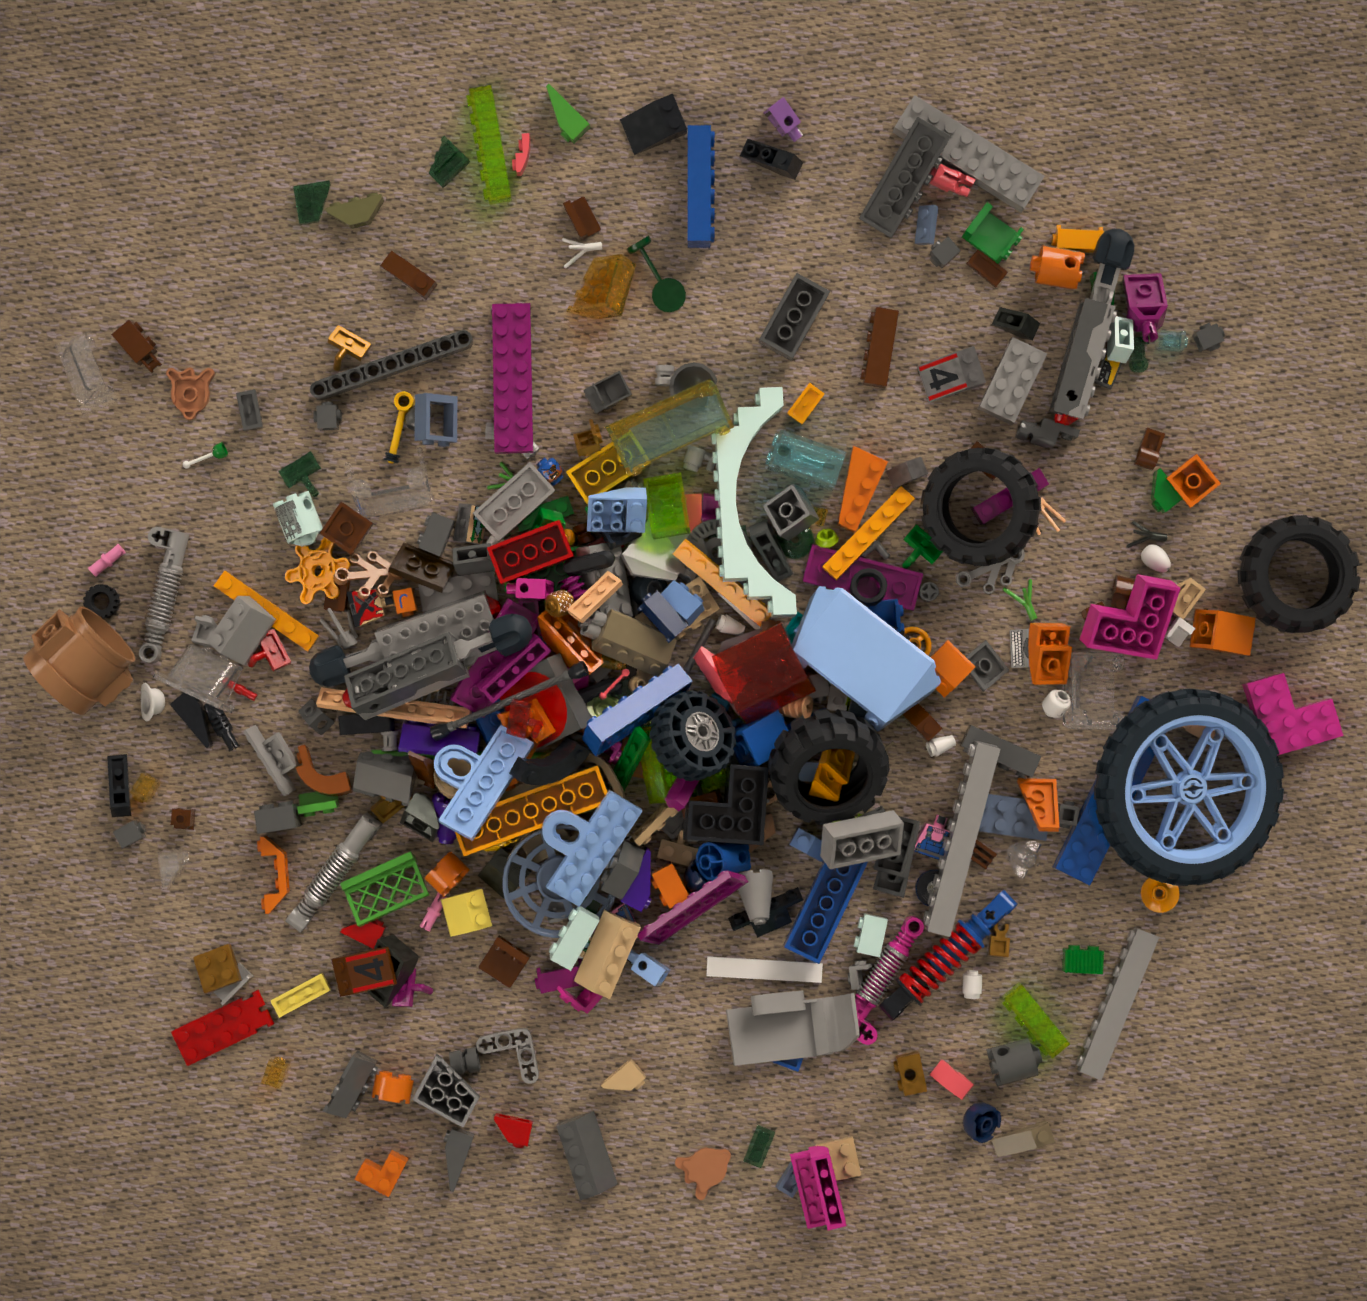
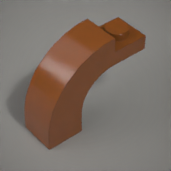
M306 745L298 747L299 752L296 755L299 763L303 765L296 767V770L306 785L326 796H343L353 793L348 773L342 772L332 776L319 774L314 768L309 748Z

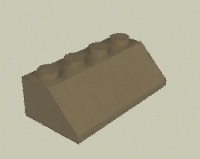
M611 609L607 613L606 623L601 627L599 636L595 640L591 639L592 650L658 677L669 664L677 637L668 643L666 641L667 638L657 628Z

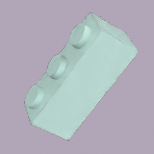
M577 906L576 910L572 909L568 916V924L562 926L558 936L560 938L557 943L553 942L549 949L550 960L570 971L600 921L599 916L581 906Z

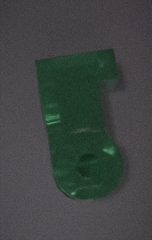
M1134 337V350L1128 359L1130 370L1136 374L1142 373L1148 368L1144 346L1150 343L1149 341H1143L1142 337Z

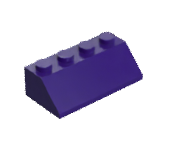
M405 720L403 723L398 748L399 752L411 751L417 754L436 756L442 748L448 745L463 746L477 755L480 750L481 731L476 724H468L467 729L456 728L446 738L435 741L431 735L430 727L437 724Z

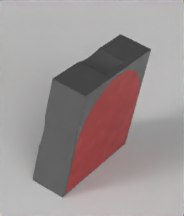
M558 653L536 664L507 690L499 700H505V698L507 699L512 695H516L567 671L568 668L561 654ZM573 679L562 681L503 708L505 712L514 711L535 698L538 700L556 732L540 742L535 752L585 728L587 721L591 718L582 697L574 686ZM518 716L508 717L512 726L520 721ZM523 725L515 732L522 736L527 733V730Z

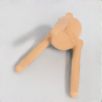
M1042 497L1040 512L1051 524V526L1057 532H1059L1060 529L1057 527V525L1051 519V517L1047 514L1044 508L1046 507L1054 516H1056L1063 523H1065L1066 520L1058 512H1056L1048 503H1046V501ZM1039 527L1036 529L1037 535L1041 534Z

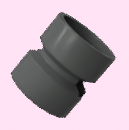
M476 1047L467 1048L464 1052L461 1050L449 1052L450 1066L458 1075H464L466 1071L469 1073L481 1071L479 1054Z

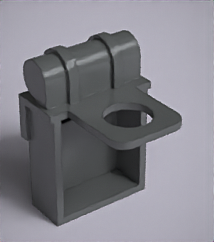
M620 371L595 384L592 383L590 387L583 390L595 414L603 410L606 411L616 406L615 404L632 396Z

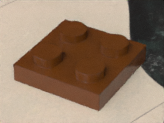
M340 502L319 534L350 555H353L374 523L345 503Z

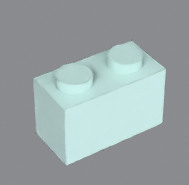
M1116 316L1114 323L1111 322L1109 327L1111 336L1107 342V360L1126 363L1134 350L1133 320Z
M864 913L863 917L859 918L858 928H860V934L855 936L853 946L856 947L857 953L880 957L888 922L887 918Z

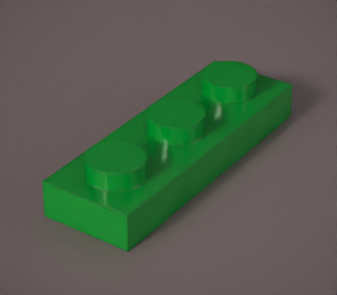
M565 496L541 504L517 526L519 532L531 529L540 508L561 512L563 518L573 515L574 512L569 497Z

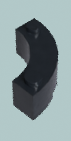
M566 736L548 757L543 759H526L518 756L509 774L518 781L529 785L551 784L566 778L578 769L586 760L591 750Z

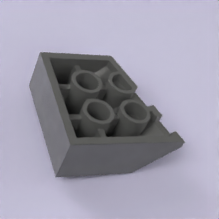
M360 752L356 764L353 791L372 797L384 796L386 801L389 802L398 800L402 802L403 806L408 807L417 777L409 756Z
M357 1050L346 1066L340 1078L341 1081L334 1088L331 1094L332 1099L325 1105L323 1112L345 1119L351 1111L355 1112L360 1104V1101H358L360 1094L364 1095L369 1087V1084H367L369 1077L373 1078L378 1070V1067L375 1066L378 1061Z

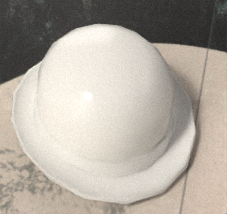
M143 683L141 686V714L145 721H150L153 715L159 714L164 710L165 697L161 690L150 688L147 683Z

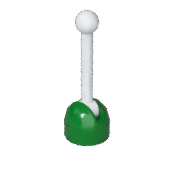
M223 442L213 446L212 453L189 462L184 461L183 467L187 469L190 465L212 456L218 459L228 456L227 449Z

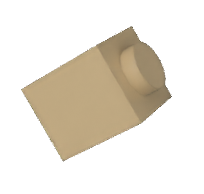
M630 1058L605 1079L601 1086L604 1089L631 1091L635 1088L637 1090L645 1083L646 1075Z

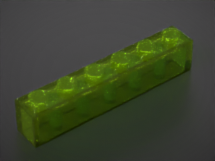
M486 85L469 88L470 95H466L468 107L472 106L473 111L469 115L471 125H475L476 132H473L474 143L479 145V151H476L478 163L482 162L483 169L479 170L481 182L485 181L486 188L483 189L484 200H488L490 205L510 202L512 197L492 86Z

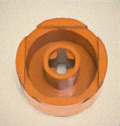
M449 852L424 879L440 895L445 897L454 886H457L470 869L455 854Z
M383 1070L375 1075L372 1098H376L379 1095V1100L395 1103L405 1100V1104H410L414 1080L411 1079L412 1075L398 1074V1077L392 1076L393 1072Z

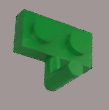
M917 524L903 539L914 549L911 555L902 563L904 569H908L920 555L933 564L943 553V551H939L930 541L932 538Z

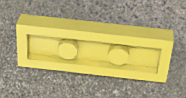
M321 973L272 999L271 1003L280 1018L329 992L331 988L324 974Z

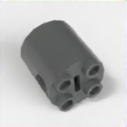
M1028 1038L986 1049L989 1060H992L989 1063L992 1074L996 1073L994 1079L997 1087L1039 1075L1038 1066L1043 1062L1039 1048L1030 1043Z

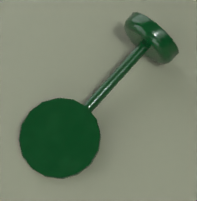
M648 235L626 250L629 254L640 250L658 283L655 284L652 290L654 305L663 312L677 311L683 306L686 299L684 286L673 278L662 279L643 248L651 243V238Z

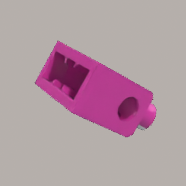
M517 578L516 583H507L506 586L507 594H515L516 598L522 600L545 601L547 595L554 590V582L546 579Z

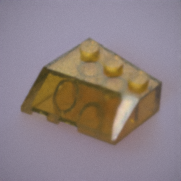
M622 254L594 258L583 278L585 284L581 290H577L574 296L577 299L573 307L569 305L567 312L595 320L622 316L636 264Z

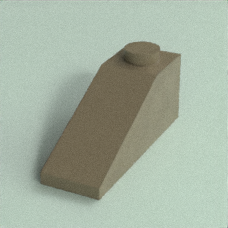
M1046 1120L991 1139L997 1157L1037 1149L1055 1142L1049 1123Z

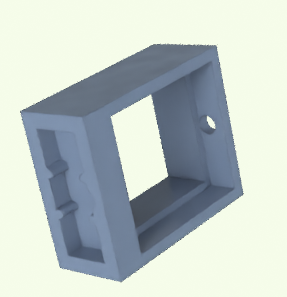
M432 393L415 395V441H422V445L438 443L439 447H449V443L457 442L458 396ZM430 404L444 406L443 436L430 435Z

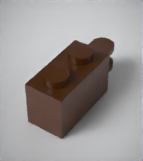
M128 320L111 335L139 366L144 364L153 373L158 365H162L154 355L157 352L154 348L156 343L149 336L146 338L142 334L144 329L137 321L133 323ZM152 357L153 360L148 364L146 361Z

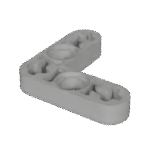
M517 1028L483 1035L477 1040L476 1048L483 1054L516 1048L523 1081L528 1084L537 1081L539 1070L532 1035L527 1028ZM520 1032L528 1035L525 1042H522L521 1039H516V1044H512L513 1038L510 1033H514V1037L519 1036ZM502 1035L509 1038V1044L506 1046H502L498 1042L499 1037ZM492 1037H495L497 1048H493L494 1044L488 1045L487 1049L480 1047L483 1039L486 1042H492ZM525 1050L530 1051L532 1054V1058L528 1061L523 1060L521 1057V1053ZM534 1062V1066L531 1065L530 1068L531 1072H535L536 1075L530 1080L529 1077L525 1076L528 1072L527 1066L523 1068V1065Z

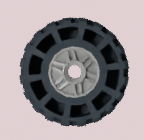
M682 692L664 701L654 712L655 717L651 720V746L657 755V760L664 765L668 772H672L674 776L680 779L683 778L686 781L702 780L720 772L732 759L734 754L733 748L736 745L734 736L736 732L731 722V716L725 711L726 708L717 702V699L708 696L704 692Z

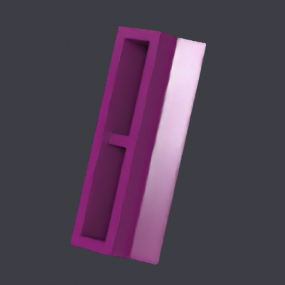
M677 777L665 798L668 807L675 808L677 811L683 809L699 780L686 781L683 778Z

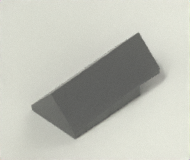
M899 816L904 823L901 853L897 856L875 861L873 869L878 872L873 889L904 898L920 821Z

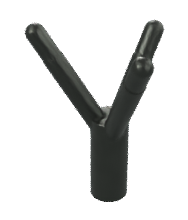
M1132 521V524L1140 529L1133 530V533L1147 537L1127 544L1126 547L1130 548L1150 539L1166 542L1167 534L1150 532L1137 522Z

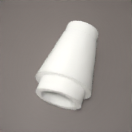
M721 614L715 628L722 633L740 636L744 633L745 625H742L727 614Z
M952 735L932 738L929 742H926V748L931 757H937L956 746Z

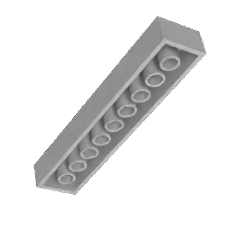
M974 740L973 744L970 743L967 752V755L970 756L969 761L964 763L962 771L965 775L964 780L959 782L957 790L960 794L959 799H955L952 808L955 814L953 819L950 818L947 827L950 834L949 837L944 838L942 846L945 853L944 856L940 855L937 865L940 869L939 874H935L932 884L935 889L933 893L930 892L929 911H925L923 916V922L928 932L947 937L951 936L1000 753L998 746Z

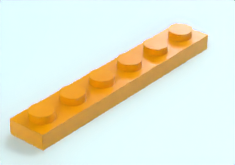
M900 486L822 568L837 581L915 501V498Z
M686 538L675 550L673 555L758 626L761 627V622L771 617V613H768L767 605L761 600H747V595L743 593V585L738 581L723 582V577L719 576V565Z
M224 570L214 584V587L233 600L237 596H250L276 619L272 625L273 628L309 652L319 638L318 634Z

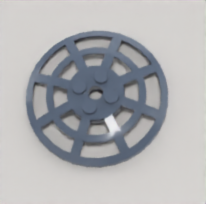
M559 824L556 829H568L579 832L572 825ZM542 828L525 836L508 856L502 876V889L510 912L521 925L541 936L560 938L558 936L560 930L540 927L544 916L549 918H566L572 909L576 910L577 907L573 908L570 901L546 888L547 883L565 856H556L554 848L549 846L544 840ZM541 833L543 844L533 849L526 858L516 855L518 850L528 840ZM562 839V840L565 841V842H573V841H570V840H564V839ZM546 849L548 859L541 865L531 861L537 853ZM613 857L611 858V860L609 861V863L607 864V866H606L605 868H609V865H610V863H611ZM514 862L522 865L519 874L520 888L509 893L508 873L511 863ZM527 868L536 871V882L525 886ZM599 876L587 894V898L580 906L585 909L592 900L601 903L603 906L596 914L600 920L603 910L609 911L612 907L615 896L608 894L606 898L597 893L600 882ZM539 889L540 893L544 896L540 907L532 901L528 893ZM523 896L528 906L537 912L533 923L527 921L518 912L512 900ZM551 901L563 902L565 911L553 912L547 909Z

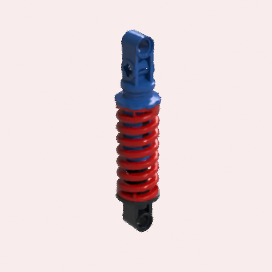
M1003 890L977 916L972 914L966 923L959 920L955 925L957 932L954 933L952 931L951 936L948 937L949 940L941 938L939 940L941 947L933 945L932 950L934 953L926 952L924 954L928 963L923 959H918L917 964L920 970L915 966L909 968L913 977L903 973L899 978H896L900 987L879 1005V1008L893 1021L913 1001L921 1007L924 1002L923 998L925 996L930 997L932 994L928 986L937 990L939 984L935 980L936 978L940 982L945 983L947 980L945 974L947 973L950 976L954 974L953 966L957 969L962 967L959 960L962 959L967 962L969 960L968 952L975 955L981 948H984L982 940L986 936L991 935L990 929L1004 916L1008 915L1018 904ZM994 912L995 919L987 920V913L992 914Z

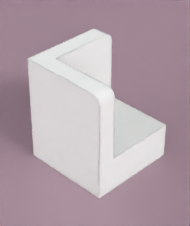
M1178 617L1166 631L1165 638L1175 646L1180 647L1185 638L1191 635L1195 628Z

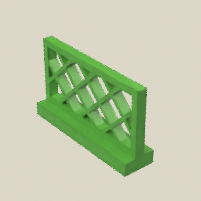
M411 851L340 883L358 927L429 896L417 865L416 857ZM414 867L415 870L413 879L404 877L406 869ZM393 875L399 877L395 887L386 884L388 878ZM402 879L411 882L407 892L398 889ZM375 883L381 885L377 895L369 893L371 885ZM414 883L422 887L423 893L418 895L411 894ZM384 887L393 890L389 900L381 897ZM357 891L364 893L360 903L354 902L351 894ZM397 891L406 894L401 903L393 902ZM367 895L376 898L372 908L363 905ZM379 899L388 902L386 909L383 911L375 910ZM361 908L370 910L368 917L360 920L359 912Z

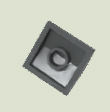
M987 640L965 656L976 666L969 675L983 692L1009 671Z

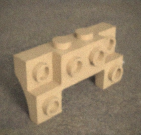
M697 577L686 584V586L689 588L688 592L692 595L697 594L703 600L702 604L705 610L690 626H687L676 636L677 640L686 635L684 631L689 628L695 630L703 625L701 623L702 620L720 609L701 577ZM643 612L635 616L636 620L657 628Z

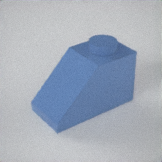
M797 827L789 845L823 862L820 856L822 840Z

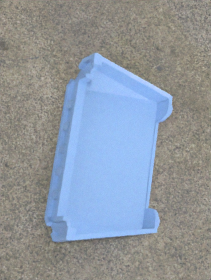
M823 586L817 588L809 599L786 658L795 668L804 669L809 665L866 710L865 720L873 725L877 732L929 696L941 683L940 677L936 675V664L932 658L843 588H835L834 590L826 589Z

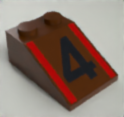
M388 946L349 953L331 959L340 997L397 984Z

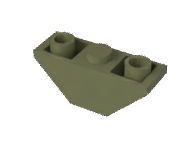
M370 193L366 195V198H351L347 203L343 204L335 202L325 209L329 216L354 229L372 223L384 203V198L381 194Z

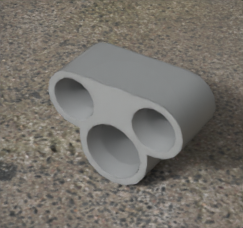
M596 610L584 623L578 621L581 635L595 640L601 632V627L606 623L607 615Z

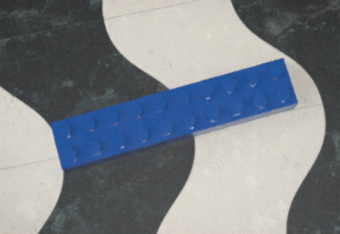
M1137 696L1128 715L1134 711L1136 706L1144 701H1149V699ZM1160 737L1156 739V745L1160 744ZM1150 745L1144 751L1136 766L1132 786L1141 784L1155 756ZM1096 779L1079 812L1077 826H1072L1052 866L1089 886L1110 847L1096 814L1097 805L1096 800H1094ZM1136 790L1132 793V798H1134Z

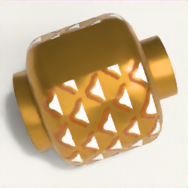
M565 590L552 592L545 599V609L553 617L569 614L567 609L574 603V598Z

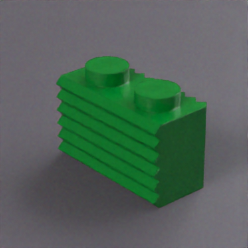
M1070 944L1068 948H1063V972L1103 974L1104 951L1099 950V946L1088 945L1087 949H1080V945Z

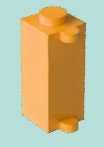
M1057 225L1055 234H1052L1051 245L1082 253H1094L1097 241L1104 233L1103 227H1098V231L1061 229V225Z

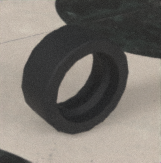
M866 568L855 573L850 585V593L855 599L867 607L875 606L883 600L887 590V582L881 572L876 569ZM863 577H873L876 579L880 586L879 593L873 598L861 596L857 590V584Z

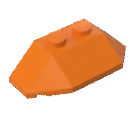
M545 610L537 617L543 640L556 654H561L569 668L575 663L584 661L590 675L604 663L602 654L592 650L591 638L581 635L578 620L570 614L553 617Z

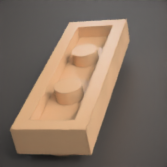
M607 571L567 609L568 613L579 622L584 623L623 585L622 580Z

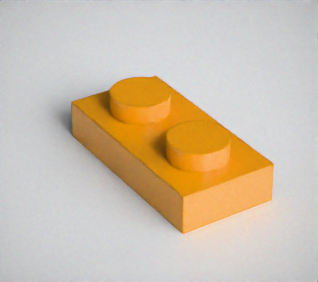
M809 382L787 412V415L803 425L825 393Z

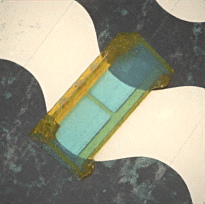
M711 379L705 380L605 426L628 476H636L642 473L644 465L713 433L722 436L734 428L718 388Z

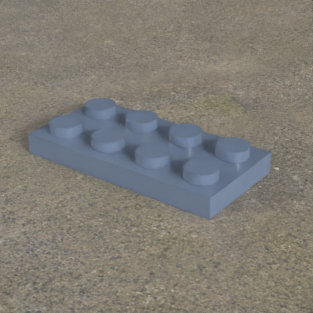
M988 794L979 828L980 832L1047 840L1048 831L1038 830L1025 799Z

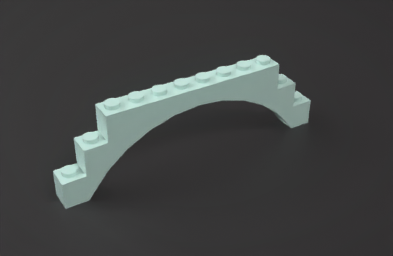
M782 387L759 388L758 394H755V405H758V407H738L736 413H733V424L737 426L716 427L714 433H711V443L715 444V452H712V461L716 463L713 478L714 482H717L718 488L715 489L714 495L715 501H718L719 508H716V520L720 521V527H717V539H721V546H718V557L722 558V565H719V576L723 577V582L746 581V583H743V593L747 595V600L770 599L767 602L768 613H771V618L795 617L797 614L796 595L774 580L758 563L746 543L737 513L736 483L741 460L748 445L759 430L779 413L784 406Z

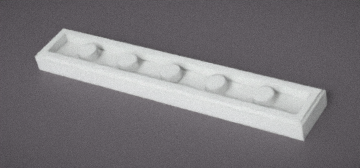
M707 956L706 976L822 983L823 963Z

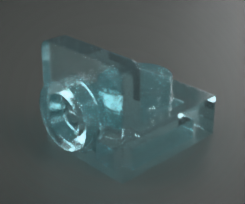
M1159 331L1158 350L1182 352L1184 348H1187L1188 336H1186V331Z

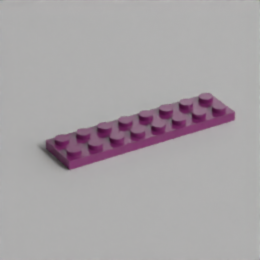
M492 304L495 454L534 453L531 304Z

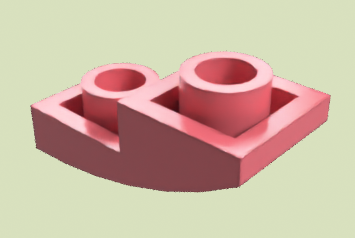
M529 133L522 134V140H519V151H523V153H515L516 159H512L513 171L517 172V176H522L529 159Z
M940 1060L930 1073L931 1077L961 1100L964 1099L974 1086L970 1080L954 1070L944 1060Z

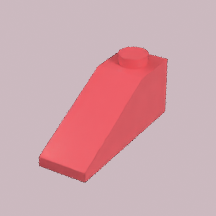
M703 646L693 657L714 691L732 704L749 679Z

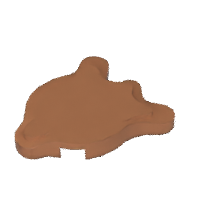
M191 367L182 372L169 368L166 371V375L172 383V402L183 413L185 419L194 420L197 414L209 402V384L215 376V371L211 368H206L196 376L194 369Z
M704 1147L689 1157H677L675 1159V1166L685 1172L686 1183H697L695 1196L697 1199L703 1200L708 1190L724 1179L728 1162L731 1159V1153L727 1149Z

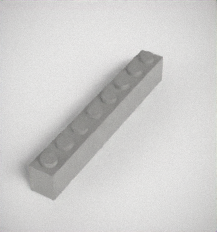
M1136 927L1129 931L1127 935L1128 944L1126 948L1121 950L1119 956L1121 959L1120 964L1115 966L1112 973L1114 979L1111 984L1107 985L1105 1001H1101L1098 1007L1099 1016L1091 1024L1090 1029L1092 1033L1090 1037L1085 1039L1083 1045L1085 1048L1084 1053L1079 1055L1077 1059L1078 1071L1102 1080L1158 942V936Z

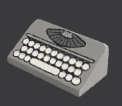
M1029 629L1009 630L1011 668L1030 667L1028 655Z

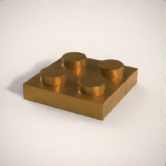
M226 944L193 957L204 994L242 981L231 944Z

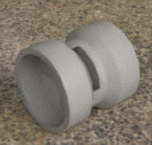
M656 365L655 372L657 373V378L655 379V385L669 387L672 374L674 373V366Z

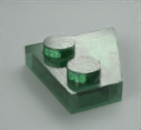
M445 136L441 139V146L439 151L436 152L435 161L429 171V175L442 188L470 163L469 159Z

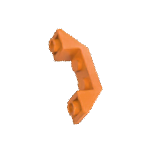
M261 836L260 840L257 841L258 852H261V856L277 855V858L274 859V868L278 870L275 886L276 889H279V893H267L261 899L262 910H265V914H270L290 892L287 853L268 836Z

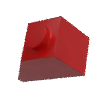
M376 919L361 927H358L357 923L341 929L340 933L374 949L377 940L382 938L387 927L383 925L384 922L382 920Z
M496 1113L494 1121L508 1143H512V1146L516 1148L528 1147L533 1121Z

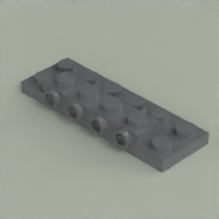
M917 117L859 219L892 238L904 218L908 220L912 214L913 209L911 206L914 201L918 203L922 197L923 192H921L924 184L928 186L932 180L933 175H931L934 167L938 169L943 160L941 158L942 152L951 136Z

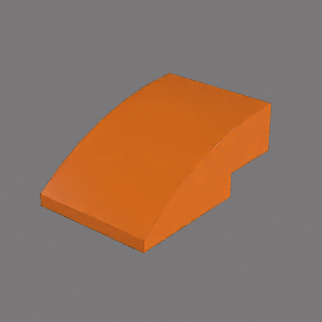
M1030 623L1028 655L1033 684H1067L1072 647L1068 646L1070 626L1063 623Z

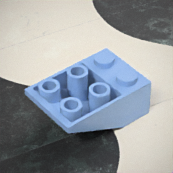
M625 487L588 496L587 532L645 533L646 488Z

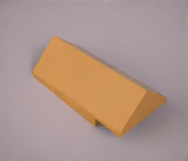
M837 748L822 751L809 795L835 802L838 801L842 785L849 782L855 752Z

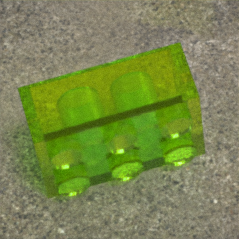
M682 473L643 478L653 539L690 534L691 527Z

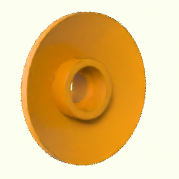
M1148 878L1142 885L1141 899L1144 905L1153 912L1164 913L1170 911L1179 900L1180 892L1179 887L1176 885L1162 883ZM1158 889L1162 891V895L1159 897L1156 896Z

